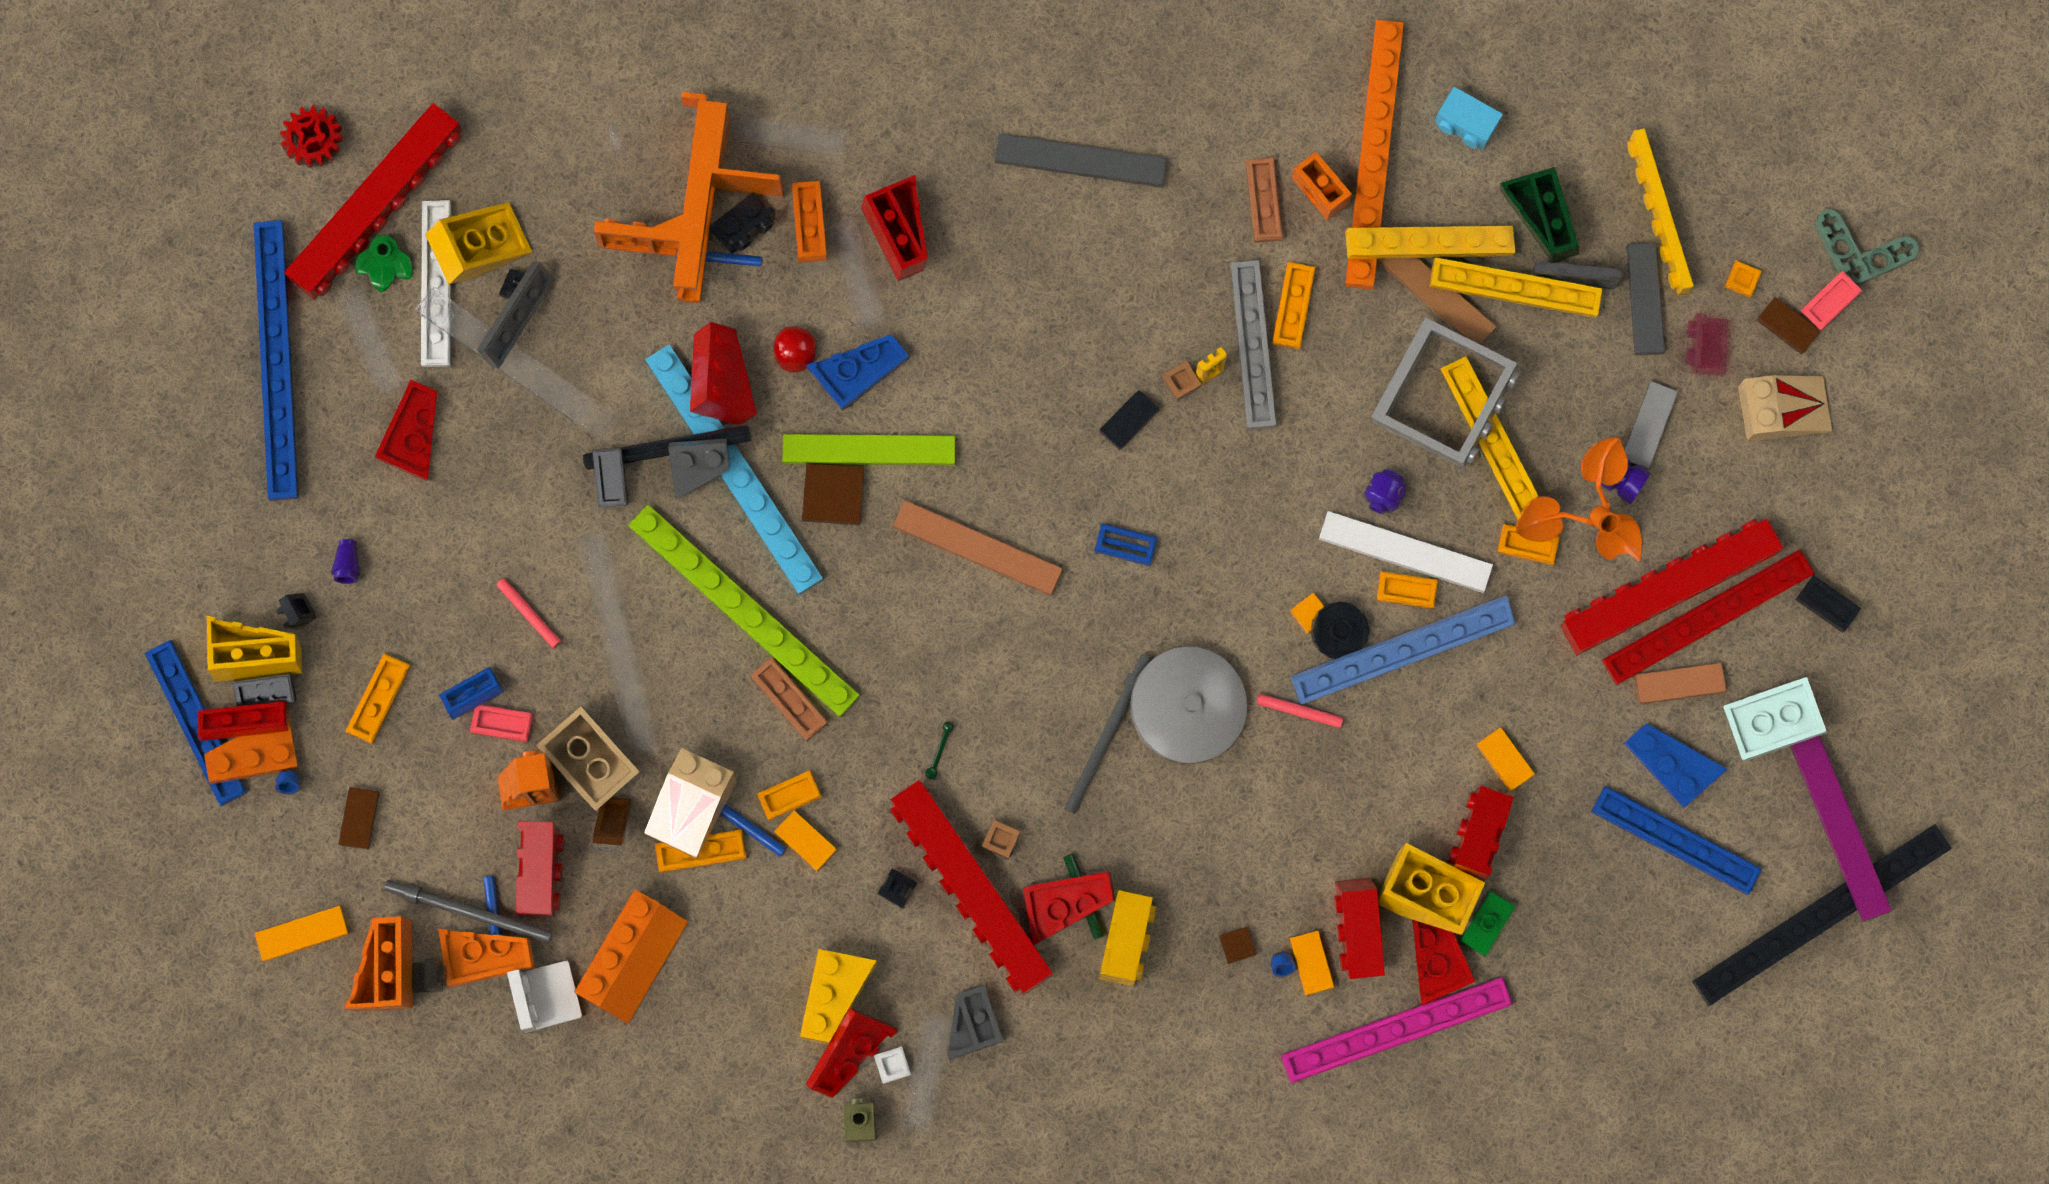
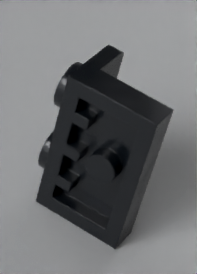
M752 192L710 225V231L731 254L735 253L738 249L743 251L753 242V237L760 232L764 234L775 224V210L772 207L768 209L757 195Z

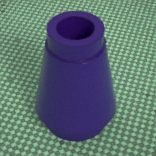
M339 540V546L331 570L335 582L352 584L357 582V577L360 576L357 547L354 540Z

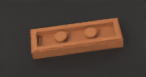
M1274 157L1248 159L1245 161L1254 243L1283 240Z
M773 657L750 675L806 742L829 723Z
M1722 663L1634 676L1639 705L1726 692Z

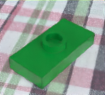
M1490 891L1459 942L1485 957L1516 906Z

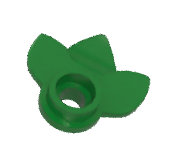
M387 235L375 237L371 241L369 249L360 253L356 259V274H369L372 285L379 292H384L391 285L395 276L402 279H411L412 264L409 256L399 251L396 241ZM381 244L388 246V252L385 255H381L378 251Z

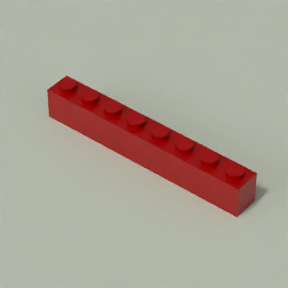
M432 103L285 270L284 273L287 278L313 300L318 296H324L332 286L331 281L337 274L342 275L349 268V260L355 253L360 254L366 249L370 236L374 232H380L386 226L388 221L386 218L391 212L402 208L406 202L405 196L412 189L417 190L422 185L426 172L430 168L435 169L443 159L442 154L447 148H453L458 144L462 136V129L459 123Z
M1766 518L1760 522L1757 519H1753L1741 526L1743 531L1735 535L1731 531L1716 539L1717 544L1709 548L1704 544L1691 551V557L1685 560L1678 557L1666 564L1667 569L1659 573L1656 570H1652L1640 577L1642 582L1634 586L1630 582L1615 590L1616 595L1608 599L1603 595L1590 602V608L1582 612L1580 608H1577L1564 616L1566 620L1563 621L1560 627L1576 656L1778 555L1784 548L1768 519Z
M920 779L891 798L893 807L889 810L898 823L904 821L910 831L906 833L907 837L915 848L919 845L926 853L922 857L931 872L937 869L943 878L939 883L946 894L949 896L953 893L959 901L955 907L963 919L970 918L976 926L972 931L981 944L987 942L992 952L988 955L998 969L1003 966L1009 974L1005 980L1013 992L1016 993L1020 990L1024 996L1052 977V971Z

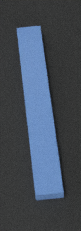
M1502 596L1294 674L1290 677L1297 699L1301 705L1515 625L1509 599L1506 596Z

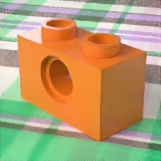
M1314 152L1294 168L1291 179L1327 221L1349 205L1352 193L1317 152Z

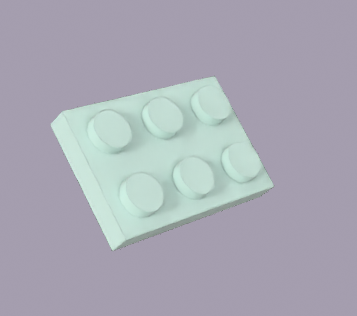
M1807 677L1723 706L1743 762L1827 733Z

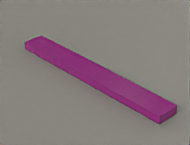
M1820 736L1791 745L1790 748L1862 922L1890 913L1892 911Z

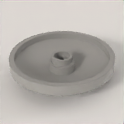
M1198 647L1175 648L1155 657L1138 675L1131 694L1132 720L1140 738L1153 752L1177 763H1201L1225 752L1240 735L1247 714L1246 692L1237 672L1219 655Z

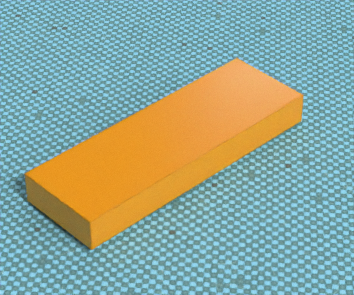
M1287 262L1273 335V345L1300 350L1315 267Z
M385 653L383 654L345 731L346 733L373 745L411 665Z
M742 829L709 834L697 858L665 843H655L659 873L747 859Z
M341 906L255 933L263 962L349 935Z

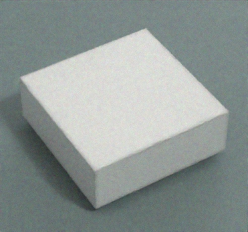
M902 1046L874 1055L883 1084L911 1075Z

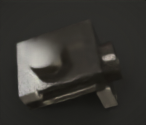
M437 958L425 959V962L412 964L413 992H443V983L447 981V970L442 961Z

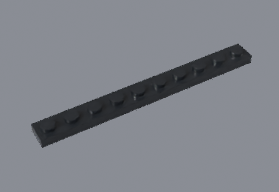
M1936 824L1873 864L1884 893L1952 849ZM1846 882L1693 980L1692 983L1708 1007L1857 911Z

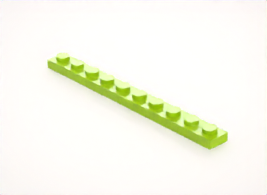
M647 505L630 522L629 528L839 718L860 697L858 693L653 508Z

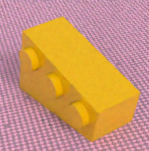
M206 615L208 671L215 682L291 672L292 675L302 674V647L295 634L263 627L254 628L235 621L231 623L217 620L215 617Z

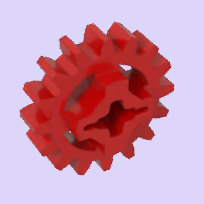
M315 105L311 106L310 112H306L303 107H300V114L298 116L291 112L292 121H283L287 131L280 132V136L284 139L281 145L284 150H288L286 154L289 159L295 157V161L299 166L306 161L308 168H312L313 162L316 161L322 167L324 158L333 161L332 151L340 152V148L336 143L343 142L342 135L338 134L342 131L339 123L335 124L337 119L334 114L328 116L325 108H322L318 113ZM325 125L328 126L330 131L329 138L326 136V134L323 133L325 131ZM314 133H316V135H317L315 138H314V137H310L309 139L306 138L307 135L313 136ZM294 136H296L299 139V142L297 143L298 148H296L294 145Z

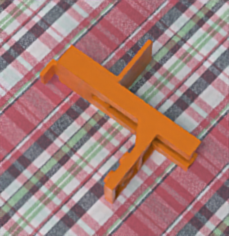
M682 92L681 100L683 106L697 108L683 214L654 227H648V224L643 222H632L631 225L620 224V221L615 219H603V222L595 221L594 235L599 248L677 256L673 282L674 289L678 290L677 300L700 303L715 191L723 190L750 194L754 192L759 195L783 197L784 191L780 175L724 169L731 122L727 103L708 101L707 94Z

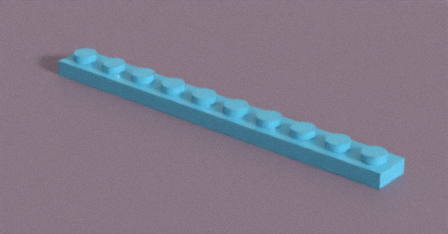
M670 345L665 346L645 359L693 434L725 429L717 419L690 412L692 378ZM728 445L730 468L720 476L798 595H801L823 581V578L736 445Z

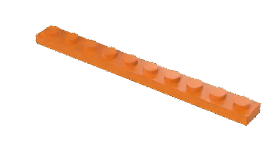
M1376 20L1352 228L1381 227L1404 22ZM1377 258L1348 259L1345 287L1373 290Z

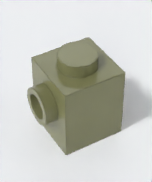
M867 1098L850 1099L849 1105H843L846 1143L876 1141L874 1104L868 1103Z

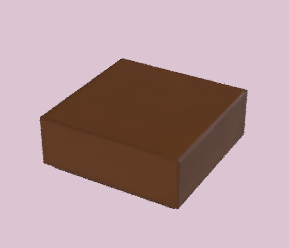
M1248 927L1219 935L1227 964L1256 956Z

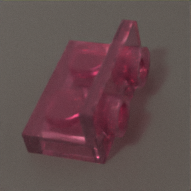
M1696 313L1692 321H1688L1687 338H1691V348H1687L1685 363L1690 365V374L1725 376L1728 319L1703 317V313Z

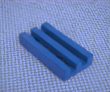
M1101 523L1094 552L1150 566L1157 537ZM1105 532L1148 542L1150 545L1148 548L1104 537ZM1102 543L1145 553L1147 556L1142 557L1103 547Z
M488 667L439 694V697L449 716L454 720L504 691L491 667Z

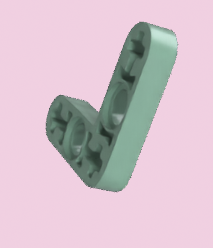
M1831 209L1824 210L1815 220L1816 231L1837 272L1843 271L1858 286L1910 263L1915 259L1919 251L1917 242L1911 237L1904 236L1861 255L1838 212ZM1825 217L1828 220L1835 221L1832 226L1834 233L1837 234L1840 231L1842 234L1836 235L1832 240H1829L1828 237L1833 233L1829 226L1824 227L1822 225ZM1839 241L1846 243L1849 249L1846 255L1837 254L1834 250V243ZM1901 244L1904 247L1911 248L1908 257L1905 253H1902L1893 259L1892 254L1901 248ZM1875 255L1883 256L1887 262L1886 267L1882 269L1876 268L1872 263V257ZM1854 256L1855 259H1852L1850 264L1854 270L1859 269L1861 271L1858 279L1855 276L1848 275V272L1851 270L1849 263L1846 262L1842 265L1841 262Z

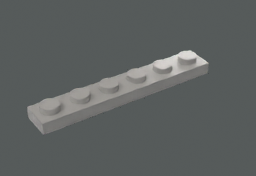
M1259 260L1232 262L1230 270L1247 430L1276 428Z

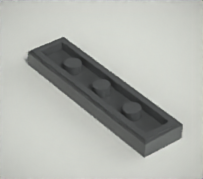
M1630 243L1626 245L1634 354H1664L1656 243Z
M533 261L477 349L492 368L499 369L555 281L541 262Z

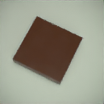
M806 463L802 521L860 525L864 467Z

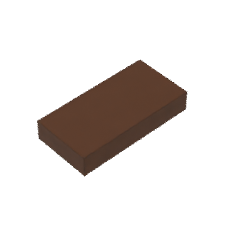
M1776 297L1773 298L1757 318L1760 324L1801 355L1820 333V330Z
M349 787L338 843L340 846L369 850L379 798L378 791Z
M611 797L599 808L593 833V843L623 845L631 809V799Z

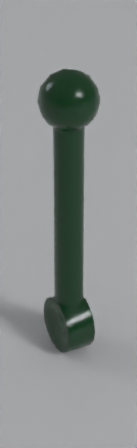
M950 721L943 724L944 732L931 767L925 772L926 777L929 779H934L937 776L936 768L948 735L954 729V725Z

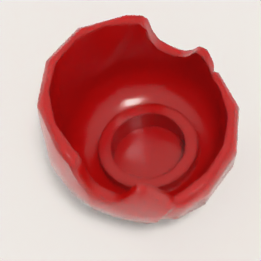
M785 327L780 330L774 339L773 352L775 361L783 370L792 373L806 370V365L813 363L815 360V338L809 330L802 327Z

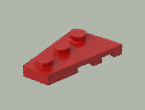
M410 380L374 456L379 461L427 482L437 399L436 390Z
M1110 872L1023 887L1033 945L1040 943L1115 901Z

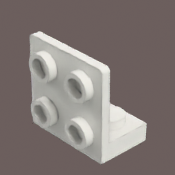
M568 961L521 972L519 969L507 972L520 1028L524 1033L582 1018L578 996L574 993L576 988Z

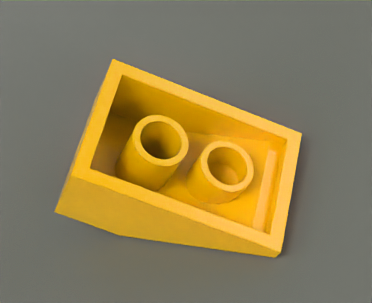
M509 202L440 219L425 233L448 284L472 279L532 253Z
M1405 843L1397 852L1378 894V905L1400 916L1462 935L1485 882Z

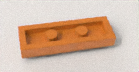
M820 181L792 183L798 263L827 261Z

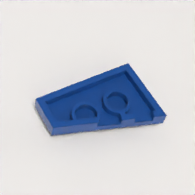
M890 334L862 344L858 348L845 353L830 356L831 358L807 364L806 367L843 411L907 361L909 355Z
M1647 723L1624 743L1682 808H1685L1727 770L1725 767Z

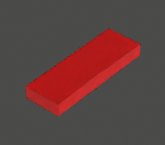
M286 701L198 711V738L200 741L288 731Z

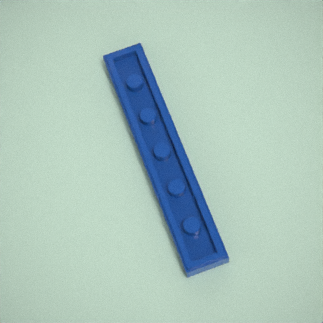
M169 640L145 652V655L209 783L204 754L219 747L223 742L221 739L199 740L198 711L206 710L173 641ZM241 779L210 785L221 807L247 794Z
M1607 786L1603 787L1591 813L1746 895L1750 894L1762 870L1760 867Z

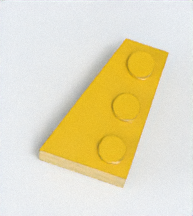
M1118 890L1101 966L1100 980L1132 987L1135 980L1141 981L1144 964L1139 963L1142 951L1147 952L1151 936L1145 934L1147 923L1154 922L1157 906L1151 905L1153 897Z
M818 949L800 1034L801 1039L823 1044L830 1043L849 1008L853 1007L876 968L877 960Z

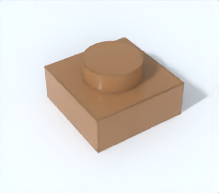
M1187 361L1162 375V379L1176 401L1198 390L1202 385Z
M993 820L982 848L1009 860L1020 831Z

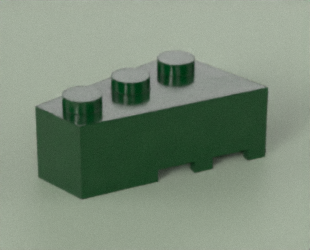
M1555 167L1500 183L1502 194L1551 262L1579 255V245Z

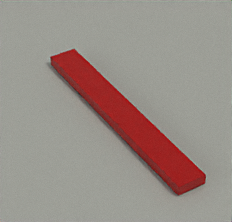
M1799 549L1604 658L1602 663L1617 686L1810 578L1815 573Z

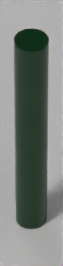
M1070 854L1063 857L1070 878L1081 877L1082 874L1075 855ZM1094 912L1087 916L1086 920L1094 940L1104 937L1105 934L1097 913Z

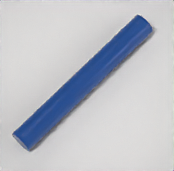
M707 251L706 254L707 262L761 267L762 256Z
M727 804L724 805L720 815L781 857L787 847Z
M495 876L484 877L487 911L500 915ZM489 924L491 935H503L502 928Z

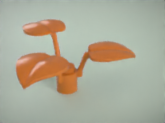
M1611 437L1599 441L1586 452L1582 459V477L1589 482L1596 481L1595 487L1602 501V505L1595 507L1591 511L1590 518L1560 512V505L1555 499L1549 496H1539L1532 499L1524 507L1516 524V532L1523 538L1531 541H1549L1556 538L1563 531L1561 518H1568L1586 523L1589 526L1593 525L1599 530L1596 536V548L1604 558L1613 560L1620 554H1629L1639 562L1642 553V538L1637 522L1627 514H1616L1613 512L1601 487L1602 483L1607 486L1618 483L1627 472L1628 458L1621 439Z

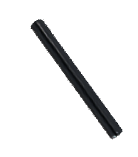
M744 425L623 447L624 464L669 456L668 446L671 442L727 439L728 445L750 442L752 437L750 427ZM592 452L583 455V463L588 470L594 469Z

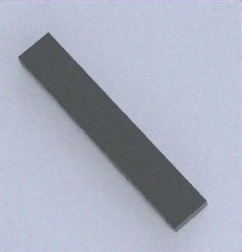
M999 134L995 163L1162 188L1167 158Z

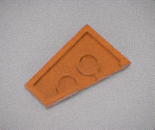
M289 716L288 731L236 737L204 754L210 785L279 773L282 770L298 769Z
M438 929L446 983L450 988L507 975V972L518 969L521 972L535 969L531 940L528 938Z

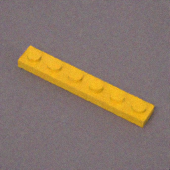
M1645 128L1635 130L1630 137V141L1627 142V148L1630 157H1635L1638 165L1635 168L1637 181L1639 184L1644 185L1646 191L1643 195L1645 207L1647 210H1652L1654 220H1652L1653 233L1656 237L1660 236L1661 259L1664 263L1668 262L1670 268L1668 281L1671 289H1676L1678 296L1689 294L1694 287L1647 134Z
M1513 226L1348 228L1345 231L1348 259L1513 256L1516 253Z
M1441 258L1433 260L1429 285L1430 288L1592 318L1598 317L1602 288Z
M1465 356L1440 368V371L1467 424L1472 430L1488 397ZM1495 413L1490 421L1493 423V427L1486 439L1481 437L1478 445L1518 521L1524 507L1532 499L1539 496Z

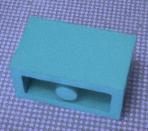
M1453 87L1439 110L1434 123L1438 124L1439 130L1447 135L1454 133L1463 138V143L1473 149L1479 147L1484 150L1500 123L1503 114Z

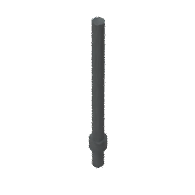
M1141 654L1133 672L1128 673L1123 683L1126 686L1064 808L1065 810L1075 814L1131 702L1135 681L1143 668L1152 659L1149 656Z
M387 880L384 891L405 897V901L414 904L421 902L550 943L553 937V932L423 891V888L413 884L407 886Z

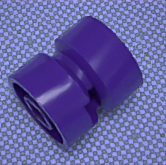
M1628 459V468L1623 479L1611 486L1604 485L1603 483L1601 486L1609 491L1617 489V495L1631 504L1651 473L1638 465L1631 467L1630 459Z

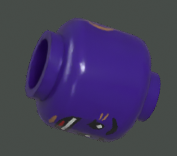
M1384 469L1383 472L1375 473L1364 492L1366 500L1370 502L1369 508L1380 514H1384L1385 511L1393 512L1397 510L1407 492L1406 485L1403 483L1404 478L1387 469Z

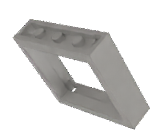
M1425 317L1371 416L1372 422L1465 469L1467 463L1472 464L1474 458L1477 457L1479 453L1477 445L1481 437L1484 439L1488 437L1493 427V423L1490 422L1495 412L1500 414L1507 400L1504 398L1508 388L1513 389L1520 375L1517 372L1518 364ZM1434 334L1504 369L1460 452L1390 418L1395 405Z

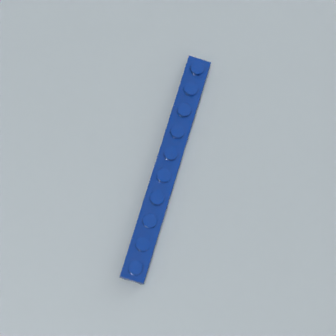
M282 220L255 222L253 225L267 493L269 501L299 499L287 276L284 273L286 270L284 223Z

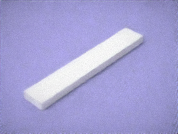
M450 200L422 201V367H451V284H448L425 235L440 219L451 217Z
M1329 511L1318 539L1481 593L1485 591L1493 564Z

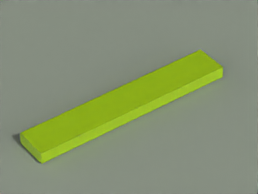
M783 434L782 463L955 466V436Z

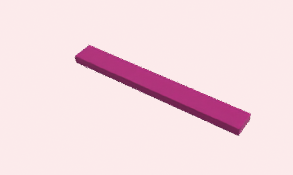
M1501 977L1281 1055L1290 1083H1294L1512 1006L1513 1003L1504 979Z

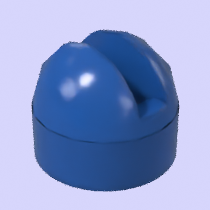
M288 769L287 772L282 770L276 778V790L282 794L296 793L299 790V775L292 769Z
M1282 951V954L1279 955L1275 953L1271 958V968L1275 976H1288L1296 969L1294 959L1288 952Z

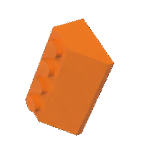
M635 889L574 993L629 1024L688 921Z

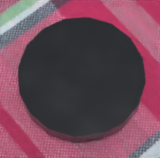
M1335 602L1325 605L1317 612L1312 620L1310 632L1312 641L1318 651L1328 658L1337 659L1361 650L1368 641L1369 626L1367 618L1356 606L1350 603Z

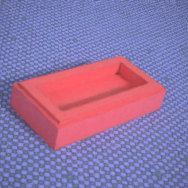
M1841 271L1801 312L1821 331L1863 290Z
M479 705L474 708L470 733L528 743L533 713Z

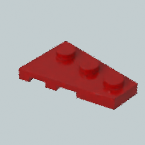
M1412 920L1421 1006L1476 982L1453 932Z
M849 1008L806 1085L813 1091L833 1098L858 1073V1066L868 1056L873 1057L879 1051L877 1046L887 1036L892 1038L898 1030L886 1022Z

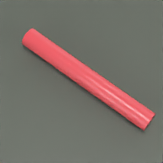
M506 578L501 579L496 584L553 649L562 642Z
M1259 693L1256 703L1257 705L1341 728L1343 717L1261 693Z

